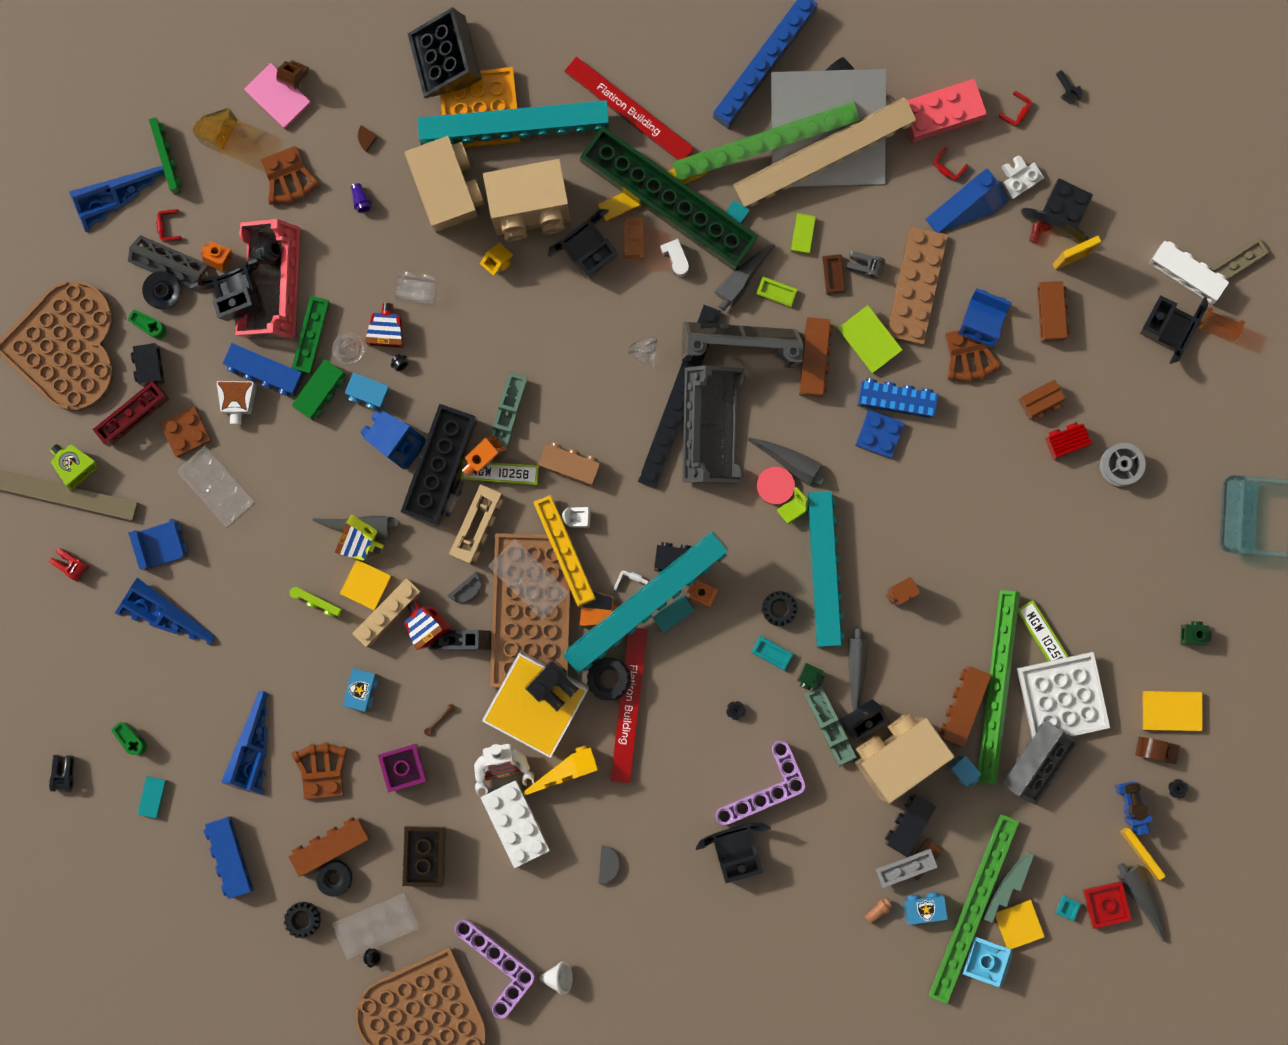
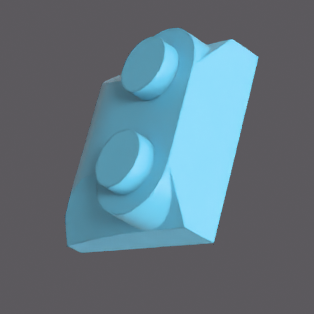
M974 936L963 974L1001 988L1010 967L1013 950Z

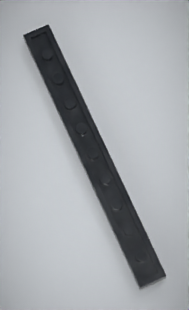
M703 305L697 323L717 324L722 311ZM707 344L706 351L703 354L693 355L691 361H683L638 479V482L655 489L657 487L684 414L685 368L702 366L709 344Z

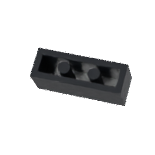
M916 794L907 798L903 814H898L894 821L896 826L893 830L890 829L885 836V844L908 857L936 809L935 805Z

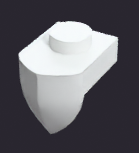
M568 507L563 511L562 518L568 527L590 528L591 509L589 507Z

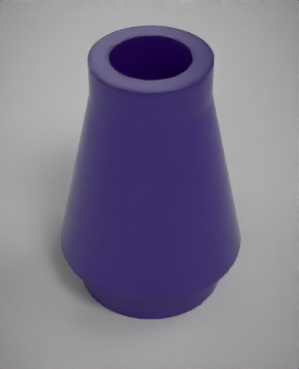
M360 183L352 185L354 209L358 213L369 211L372 208V201Z

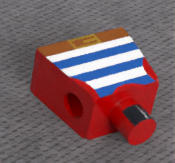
M382 303L381 313H372L365 343L368 346L404 348L402 320L400 315L393 314L394 304Z
M414 601L407 606L412 616L405 620L404 624L416 650L428 647L452 628L432 605L421 608L419 603Z

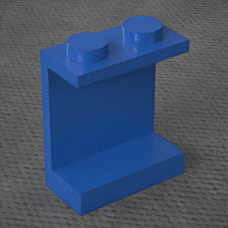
M976 288L958 334L994 348L1000 337L1003 321L1012 302Z
M172 518L169 519L168 523L140 532L136 530L129 532L139 569L147 570L188 556L186 551H189L186 540L182 539L181 533H183V528L180 522Z

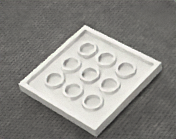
M1094 652L1017 668L1032 739L1036 735L1038 727L1045 720L1053 723L1071 736L1110 728Z

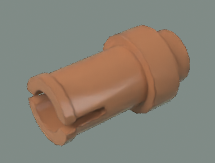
M887 898L883 901L880 899L877 905L864 916L873 925L884 914L887 915L891 912L890 908L893 905Z

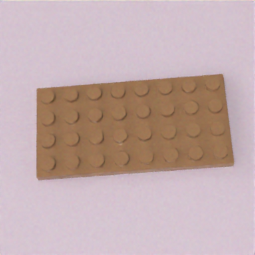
M495 533L490 687H501L520 650L545 664L554 658L567 670L566 675L568 676V661L563 657V654L569 648L570 588L548 536L540 534Z

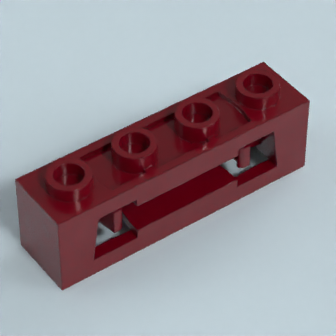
M152 381L92 430L103 444L111 447L168 401L169 398L159 385Z

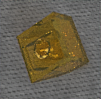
M225 108L201 116L200 120L194 124L193 134L201 144L221 153L238 119L231 109Z

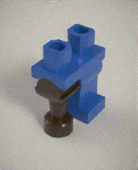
M1136 781L1115 785L1116 793L1123 795L1125 803L1124 813L1127 816L1124 817L1125 823L1131 825L1134 834L1143 835L1150 833L1148 822H1152V817L1147 814L1148 808L1142 802L1140 784Z

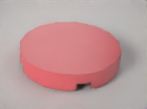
M781 467L765 469L757 481L759 496L771 505L787 502L792 497L795 488V481L792 475Z

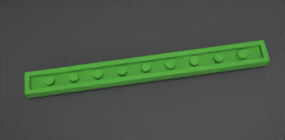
M851 102L673 161L677 178L680 181L860 121L855 102Z
M1000 590L990 666L991 677L988 683L978 770L981 773L978 776L980 779L978 782L997 785L1020 592Z
M1002 814L998 817L928 994L929 997L948 1004L1019 823L1017 820Z

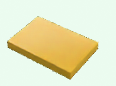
M1099 236L1063 251L1053 263L1055 270L1090 255L1101 242Z
M1142 691L1143 730L1202 731V692Z

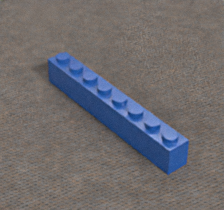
M797 0L715 109L713 112L714 120L729 129L816 12L818 3L813 0Z

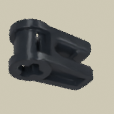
M53 755L49 781L51 792L56 790L72 791L73 755L65 757L63 775H61L62 756Z

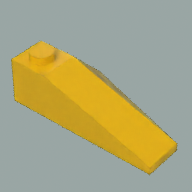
M586 745L576 748V753L570 755L526 789L524 795L597 771L598 766L592 748L587 749Z

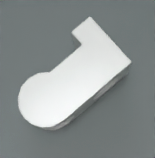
M676 239L661 245L662 255L668 254L671 260L673 274L677 277H684L688 273L689 265L679 240Z

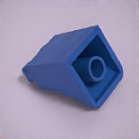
M375 411L372 415V420L374 421L372 427L364 426L361 430V434L364 436L363 439L399 467L407 469L424 447L425 438L412 427L384 411Z

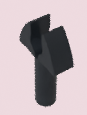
M1062 70L1058 71L1056 75L1065 89V94L1061 98L1073 105L1075 102L1070 95L1072 93L1080 101L1082 96L1081 86L1073 87Z

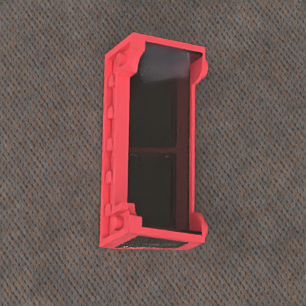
M279 219L240 223L239 236L247 244L246 262L248 258L252 257L255 259L253 254L254 245L263 239L274 238L281 245L282 252L281 258L278 261L266 265L259 263V267L250 273L261 308L237 320L235 325L236 335L253 339H296L300 227Z

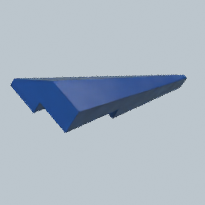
M163 166L69 191L85 232L90 231L91 227L97 222L105 220L104 217L112 211H117L136 197L143 188L151 186L158 177L164 176Z
M139 578L135 579L115 612L117 615L123 613L132 616L131 619L135 621L138 619L147 621L150 626L175 634L179 632L187 634L193 640L195 638L205 640L208 645L211 644L215 637Z
M264 691L258 692L221 783L233 788L259 795H264L265 789H262L263 777H265L263 762L264 758H266L267 746L265 716H268V710H266V697H269V693Z

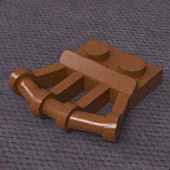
M296 146L261 159L269 179V205H275V203H294V200L306 198L308 193L315 187L318 188L320 186V183L305 169ZM299 172H302L310 180L304 188H302L297 175ZM292 175L298 191L290 194L285 178ZM280 180L285 195H275L276 181Z
M959 330L945 333L950 355L947 380L952 381L956 379L968 383L972 382L973 379H985L990 373L1001 369V365L989 351L987 345L958 334ZM979 352H983L991 363L984 369L982 368ZM973 353L977 371L970 372L967 354ZM958 356L961 358L964 373L954 372L955 361Z
M324 742L323 745L309 744L308 747L298 752H292V757L302 773L304 799L344 795L342 767L348 747H338ZM323 752L325 772H318L316 753ZM330 752L339 755L335 771H331ZM309 754L311 756L312 773L307 772L301 760Z

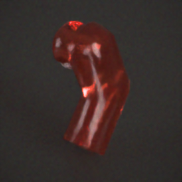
M1041 221L1034 223L1029 242L1038 243L1040 234L1050 230L1053 226Z

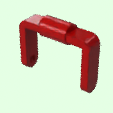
M1014 91L1013 95L1026 102V106L1022 108L1016 121L1002 113L999 114V118L1012 126H1017L1029 113L1028 108L1032 102L1021 93Z
M944 147L934 159L933 165L945 177L956 181L969 165L966 164L956 176L953 175L949 169L937 162L947 150Z
M178 209L164 210L157 213V233H159V238L163 242L182 240V236L164 237L165 228L162 215L178 214Z

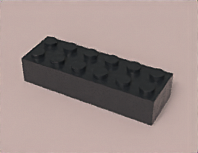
M439 404L400 512L402 514L439 527L477 422L476 416Z

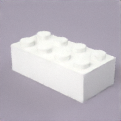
M518 780L480 797L514 868L551 850Z

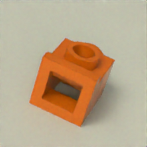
M211 241L209 245L205 244L201 250L203 263L224 272L232 259V250L229 247L225 248Z
M697 580L696 583L689 587L687 593L690 594V599L709 608L718 589ZM698 590H705V595L699 596Z

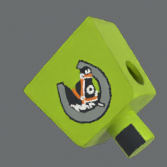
M56 444L50 450L55 456L51 460V464L69 491H72L98 468L93 459L73 445H69L64 449L60 444Z

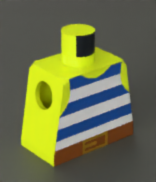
M351 515L345 524L335 553L365 560L369 552L380 556L384 545L374 541L377 530Z

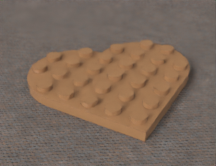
M80 281L59 283L50 288L0 339V356L52 404L67 410H81L91 407L105 396L112 382V361L108 352L102 346L112 326L111 307L105 296L90 284Z
M450 946L375 981L361 995L355 1012L356 1027L366 1045H485L486 1028L483 1018Z

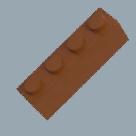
M807 317L799 395L822 398L823 393H827L828 381H824L825 374L829 373V363L826 362L827 355L831 353V344H828L829 336L832 337L833 325H830V319Z
M971 666L962 669L959 677L962 681L960 686L956 687L952 697L955 698L953 705H949L946 711L947 721L942 723L939 730L942 740L965 747L991 674Z
M352 817L343 822L345 826L338 829L336 826L326 831L327 836L323 838L317 836L310 840L309 846L303 848L301 845L293 849V854L288 857L298 876L301 877L371 839L361 819L355 820Z

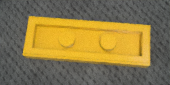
M1130 828L1121 830V834L1153 877L1159 881L1163 879L1165 874Z

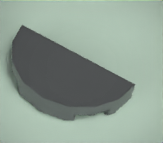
M476 571L447 596L459 603L475 599L481 588V578Z
M605 845L601 847L599 884H605L613 880L620 866L619 858L615 851Z

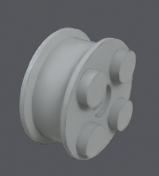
M1119 443L1103 453L1099 467L1101 475L1109 484L1124 487L1138 481L1142 477L1146 462L1143 453L1138 447L1130 443Z

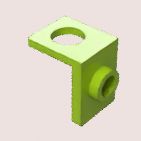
M795 487L794 498L778 508L777 513L789 525L809 511L808 499Z

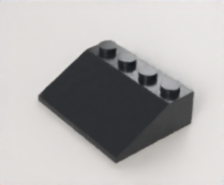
M453 7L408 33L424 98L464 89L482 80L466 17Z

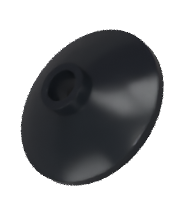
M157 271L150 274L145 279L142 287L145 301L156 309H167L173 306L179 299L181 291L176 277L165 271ZM161 288L166 289L165 294L160 293Z

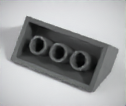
M1045 720L1038 727L1034 738L1028 742L1023 754L1017 758L1015 766L1007 773L1002 784L1019 797L1036 805L1079 740Z

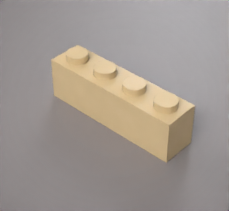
M406 578L352 634L365 647L369 648L422 592Z

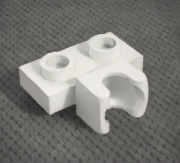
M1019 155L1013 158L1015 168H1012L1008 163L1002 165V170L1009 179L1001 184L1011 199L1044 179L1035 162L1027 166Z

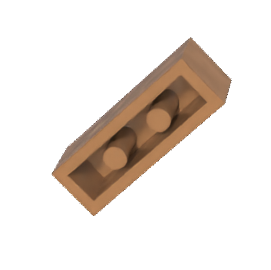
M551 442V445H545L538 464L540 468L593 487L601 466L597 462V458L588 455L587 458L579 456L580 452L572 449L565 451L561 449V445Z

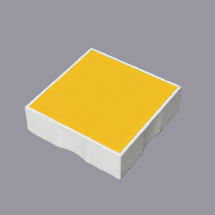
M520 650L503 684L485 713L482 722L551 758L585 697L588 687L566 676L579 689L570 698L559 686H555L553 692L565 702L556 712L545 700L538 702L525 689L526 685L546 664Z

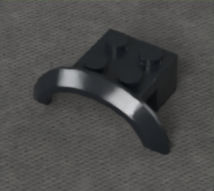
M1059 178L1047 198L1043 211L1023 208L1021 209V214L1026 219L1049 224L1067 233L1078 244L1089 240V237L1077 227L1093 194Z
M599 209L572 233L550 246L548 256L551 257L564 249L587 279L618 255L608 239H604L595 227V224L609 210Z
M252 257L248 258V261L243 266L231 272L212 278L195 280L190 285V289L197 290L215 287L218 298L213 300L217 317L227 322L256 311L261 306L250 273L259 267V261Z
M1160 295L1140 334L1174 350L1175 352L1169 362L1170 364L1179 362L1208 307L1207 297L1203 298L1194 316L1177 309L1178 303Z
M762 822L722 830L701 839L696 846V850L706 848V846L714 843L725 883L763 873L752 832H763L770 830L771 827Z

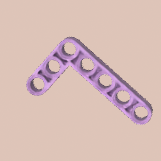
M776 741L771 748L784 781L719 808L715 815L718 823L721 825L731 824L799 795L804 791L805 782L791 749L786 742ZM778 744H783L786 748L783 755H778L775 751ZM786 762L793 764V770L790 773H786L783 770V765ZM794 780H798L801 783V788L798 791L791 789V783ZM775 788L783 790L781 798H774L773 790ZM759 795L764 796L766 800L762 806L755 804V798ZM740 803L747 804L748 809L744 814H740L737 811V806ZM725 810L730 813V818L727 821L719 819L721 811Z
M465 918L461 919L455 926L457 936L512 979L492 1007L495 1017L505 1018L531 986L535 979V973L532 968L474 922ZM460 924H468L469 932L462 933L459 929ZM476 936H483L485 943L477 945L475 943ZM498 948L500 956L492 957L490 949ZM513 960L516 967L509 970L505 966V962ZM528 972L531 975V980L524 982L520 977L521 973ZM510 988H516L519 991V995L511 997L508 991ZM500 1003L504 1004L507 1007V1011L500 1013L497 1011L496 1006Z

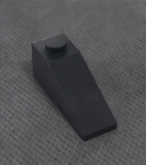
M448 630L430 644V650H491V631Z

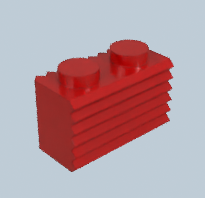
M1077 422L1066 426L1067 430L1060 432V429L1049 432V437L1045 438L1053 460L1092 445L1084 423L1080 425Z

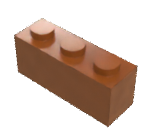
M1063 281L1040 282L1037 285L1041 342L1064 341L1067 335L1070 334L1069 324H1066L1068 306L1065 305L1064 300L1067 297V288L1063 286Z

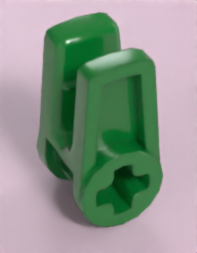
M133 310L128 317L129 322L154 339H161L166 335L165 325L157 319L137 310ZM156 327L159 329L158 331H154L153 328Z
M119 722L114 726L112 732L128 754L142 755L147 749L146 741L128 723ZM134 743H138V745H137L138 750H134V748H135Z

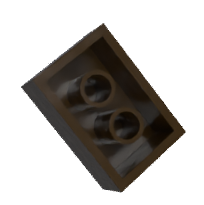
M407 825L404 827L402 886H444L446 826Z

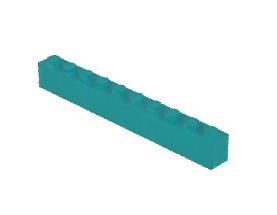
M607 100L417 118L421 145L446 136L449 137L451 145H453L454 142L461 141L467 144L472 143L473 140L489 142L494 138L509 140L511 137L519 136V138H528L530 135L544 137L548 136L549 133L565 135L571 131L585 133L587 130L594 129V131L598 132L602 126L609 128Z
M712 530L564 651L563 657L577 673L582 670L584 672L593 665L592 662L596 658L600 660L608 653L607 649L611 646L616 647L619 645L624 635H631L637 629L636 626L640 622L645 623L652 617L651 613L656 609L658 611L662 610L667 605V600L671 597L673 599L678 597L682 593L681 589L686 585L689 587L695 583L696 577L701 573L703 575L712 568L711 565L715 561H722L727 556L728 547Z

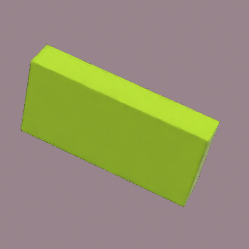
M797 213L791 245L792 252L810 253L816 216Z
M762 276L756 295L791 308L798 289Z

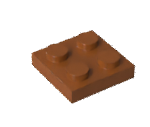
M195 406L160 422L177 458L211 442L210 436Z

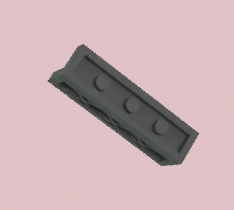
M141 235L129 247L128 262L153 273L157 271L168 272L176 277L179 284L190 288V285L195 280L201 279L209 265ZM143 243L149 247L143 248L139 245ZM156 252H164L166 255H159ZM173 259H180V260H182L183 262H179V263H178V262L174 261ZM196 266V267H199V268H201V269H200L199 271H197V270L192 269L191 267Z

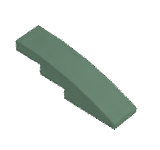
M509 372L491 432V436H495L506 450L528 377Z
M822 686L804 694L838 766L841 767L856 760L857 757Z
M1026 852L1013 865L995 890L982 919L993 923L998 906L1007 907L1013 889L1021 892L1034 854Z

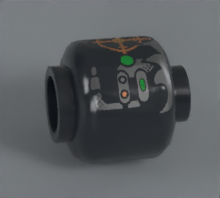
M274 238L260 240L254 245V257L261 264H270L281 258V245Z

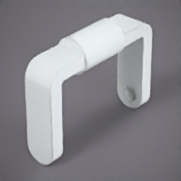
M622 571L613 590L617 589L623 575L638 583L647 584L648 581L635 572Z

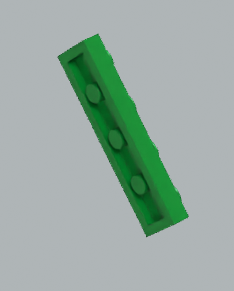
M156 117L149 119L169 189L174 195L181 193L180 186H182V182L174 170L177 168L176 162L173 157H170L169 151H172L169 141L165 140L164 137L166 133L165 126Z
M310 296L292 369L303 373H312L330 304L329 300Z

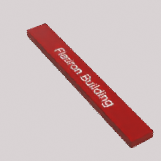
M577 56L565 69V73L599 100H607L608 107L676 160L688 157L694 150V147Z
M637 628L631 635L627 636L624 663L630 670L631 686L628 688V692L620 698L610 781L630 783L648 629Z

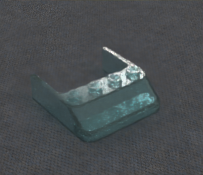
M1237 475L1227 477L1223 481L1221 549L1227 553L1288 559V553L1259 551L1255 549L1258 487L1261 484L1288 486V479Z

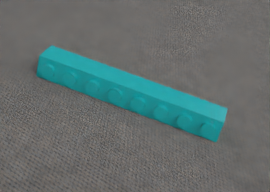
M831 491L808 492L816 646H840L841 642L844 641V630H840V622H843V612L839 611V603H842L841 591L838 592L837 584L841 583L840 572L836 570V565H839V553H835V546L838 545V535L834 534V526H837V517L833 515V507H836L835 496H832Z

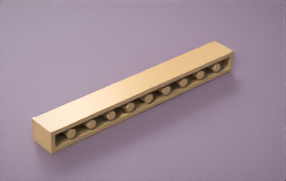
M903 97L860 119V121L854 122L733 184L743 206L753 207L759 203L758 200L774 196L776 194L775 191L781 188L786 190L793 186V182L797 180L800 182L810 177L809 174L815 171L816 173L827 169L826 166L832 162L837 164L844 160V156L848 154L851 156L861 151L860 148L866 145L868 147L878 143V139L884 136L885 138L893 136L895 130L901 127L906 129L912 126V122L916 118L907 99Z

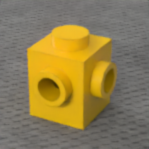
M498 243L486 252L480 265L495 276L501 270L506 271L509 268L513 254L501 243Z

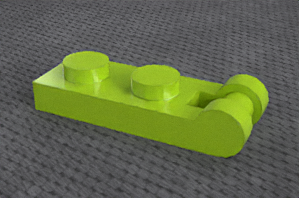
M293 587L289 592L292 598L304 599L308 601L306 605L316 610L320 607L324 609V614L332 618L335 615L340 617L343 609L301 588Z

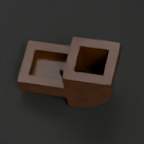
M293 60L290 62L285 61L277 69V82L293 89H298L300 81L308 74L309 67Z
M1139 737L1135 756L1176 764L1180 745Z

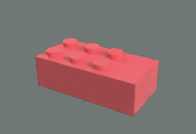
M975 79L907 100L916 118L912 122L913 125L908 127L907 130L912 143L984 120L987 113Z

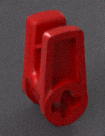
M58 547L56 553L62 559L67 560L69 566L55 558H51L49 563L79 583L81 580L80 576L90 566Z

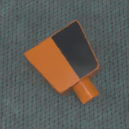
M495 436L485 438L465 457L468 462L462 467V470L468 476L474 471H483L506 451L505 447Z
M593 591L596 600L582 605L580 626H596L619 606L613 605L614 597Z

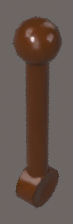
M449 704L447 710L429 728L424 730V734L430 735L438 723L449 712L454 711V705Z

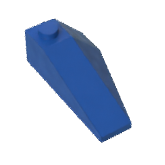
M986 168L925 220L935 232L942 233L959 225L992 215L1008 203V200L999 181Z

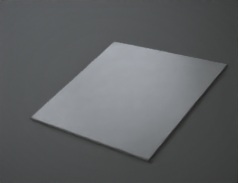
M886 69L771 72L772 128L851 102H855L859 119L886 107ZM848 125L773 149L772 164ZM885 136L878 139V143L868 147L866 145L860 148L861 151L851 156L848 154L844 156V160L837 164L832 162L826 166L827 169L819 173L815 171L809 174L810 177L801 182L799 180L793 182L792 187L885 184Z

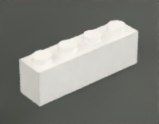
M1164 241L1148 264L1202 299L1207 297V301L1213 305L1229 284L1226 277L1211 271L1207 264L1197 262L1190 253H1183L1177 249L1178 247L1174 243Z

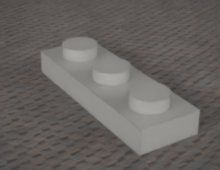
M929 848L875 870L881 886L884 888L938 867Z

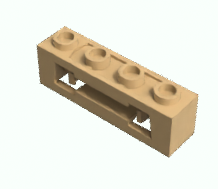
M480 484L450 550V556L472 565L473 561L477 562L480 555L478 549L481 544H485L488 534H486L487 529L492 527L496 520L494 516L496 509L500 510L504 502L501 493ZM490 502H492L489 511L485 512L473 538L474 544L471 551L468 550L472 543L468 540H464L463 546L460 548L464 537H468L478 515L479 504L481 508L487 510Z

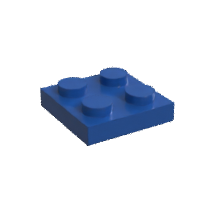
M868 410L855 446L891 459L904 422Z

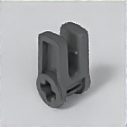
M851 251L850 259L855 260V262L866 263L867 266L858 265V263H848L846 270L863 274L870 278L881 279L882 265L886 262L884 258Z

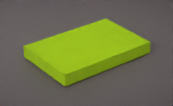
M869 305L838 328L871 373L877 371L903 351Z

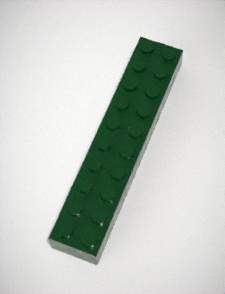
M603 126L580 156V162L733 271L736 270L758 238L756 234Z

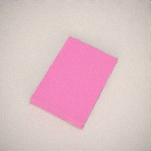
M270 63L244 90L275 121L286 129L311 102L298 89H293L277 82V69Z

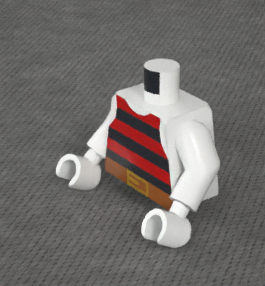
M494 744L489 748L483 749V756H480L474 764L475 779L478 781L475 784L477 795H479L478 791L481 788L485 789V794L488 793L487 785L483 780L497 779L521 774L522 772L524 773L523 784L527 786L526 779H531L534 784V774L529 771L530 767L525 754L514 749L510 744Z

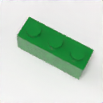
M324 359L291 406L312 421L315 418L318 419L323 413V406L326 402L330 403L333 399L336 388H340L344 384L346 374Z

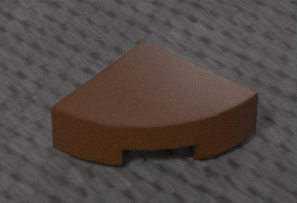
M361 125L358 131V141L362 149L367 152L377 139V135Z

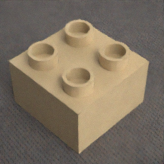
M446 136L404 152L430 224L435 232L478 217L475 208L484 205L476 179L465 182L462 175L463 171L471 169L462 142L451 145L449 137Z
M560 159L483 173L490 215L496 235H504L505 241L511 242L525 239L527 237L526 230L541 228L542 234L559 233L565 230L564 223L571 222Z
M911 713L908 715L904 714L887 726L893 735L882 741L879 736H873L856 748L861 757L854 763L881 801L891 803L954 758L927 718H914Z

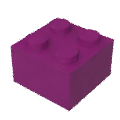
M418 744L378 755L388 793L428 781Z

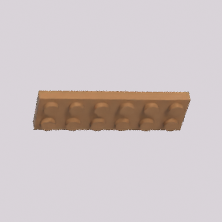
M910 227L887 329L896 340L924 345L948 237L947 234Z

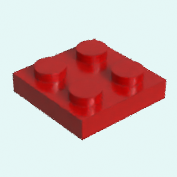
M1122 881L1083 889L1093 929L1131 920Z

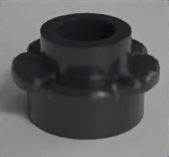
M395 355L391 360V368H394L397 372L404 370L409 364L406 359L407 356Z
M733 701L728 704V709L726 710L728 717H731L733 720H739L740 717L745 715L744 705L741 702Z
M1175 779L1174 782H1170L1168 789L1172 797L1183 798L1187 793L1188 787L1182 780Z
M368 948L363 955V961L367 964V967L372 968L380 963L381 954L375 948Z

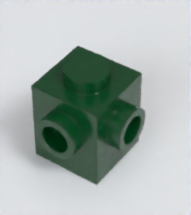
M1191 621V625H1181L1180 644L1205 646L1211 641V630H1209V626L1203 625V622Z
M804 663L797 679L800 682L799 686L807 690L811 688L816 689L817 686H821L825 676L822 674L824 671Z

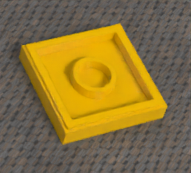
M356 559L340 594L375 611L392 576Z
M1030 899L996 912L995 919L1007 948L1014 949L1044 938Z

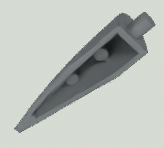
M774 243L744 262L714 291L723 300L718 306L721 310L725 311L728 306L733 308L744 295L754 274L775 247Z
M748 438L749 442L771 456L797 479L809 486L812 481L819 485L823 483L824 478L817 475L822 466L821 463L781 445Z
M372 515L357 517L377 530L375 539L389 540L390 527H399V520H391V516ZM313 518L314 522L343 532L348 520Z
M855 628V638H848V668L853 711L860 706L867 659L868 638H862L863 629Z
M1124 862L1117 865L1120 874L1117 875L1119 881H1122L1126 893L1137 903L1161 940L1165 942L1159 909L1140 864L1127 869Z

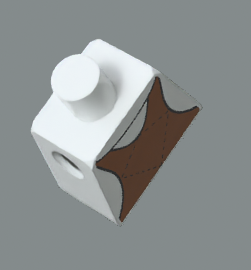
M217 381L220 410L224 414H230V425H241L242 414L249 415L252 413L257 388L256 383L248 381Z

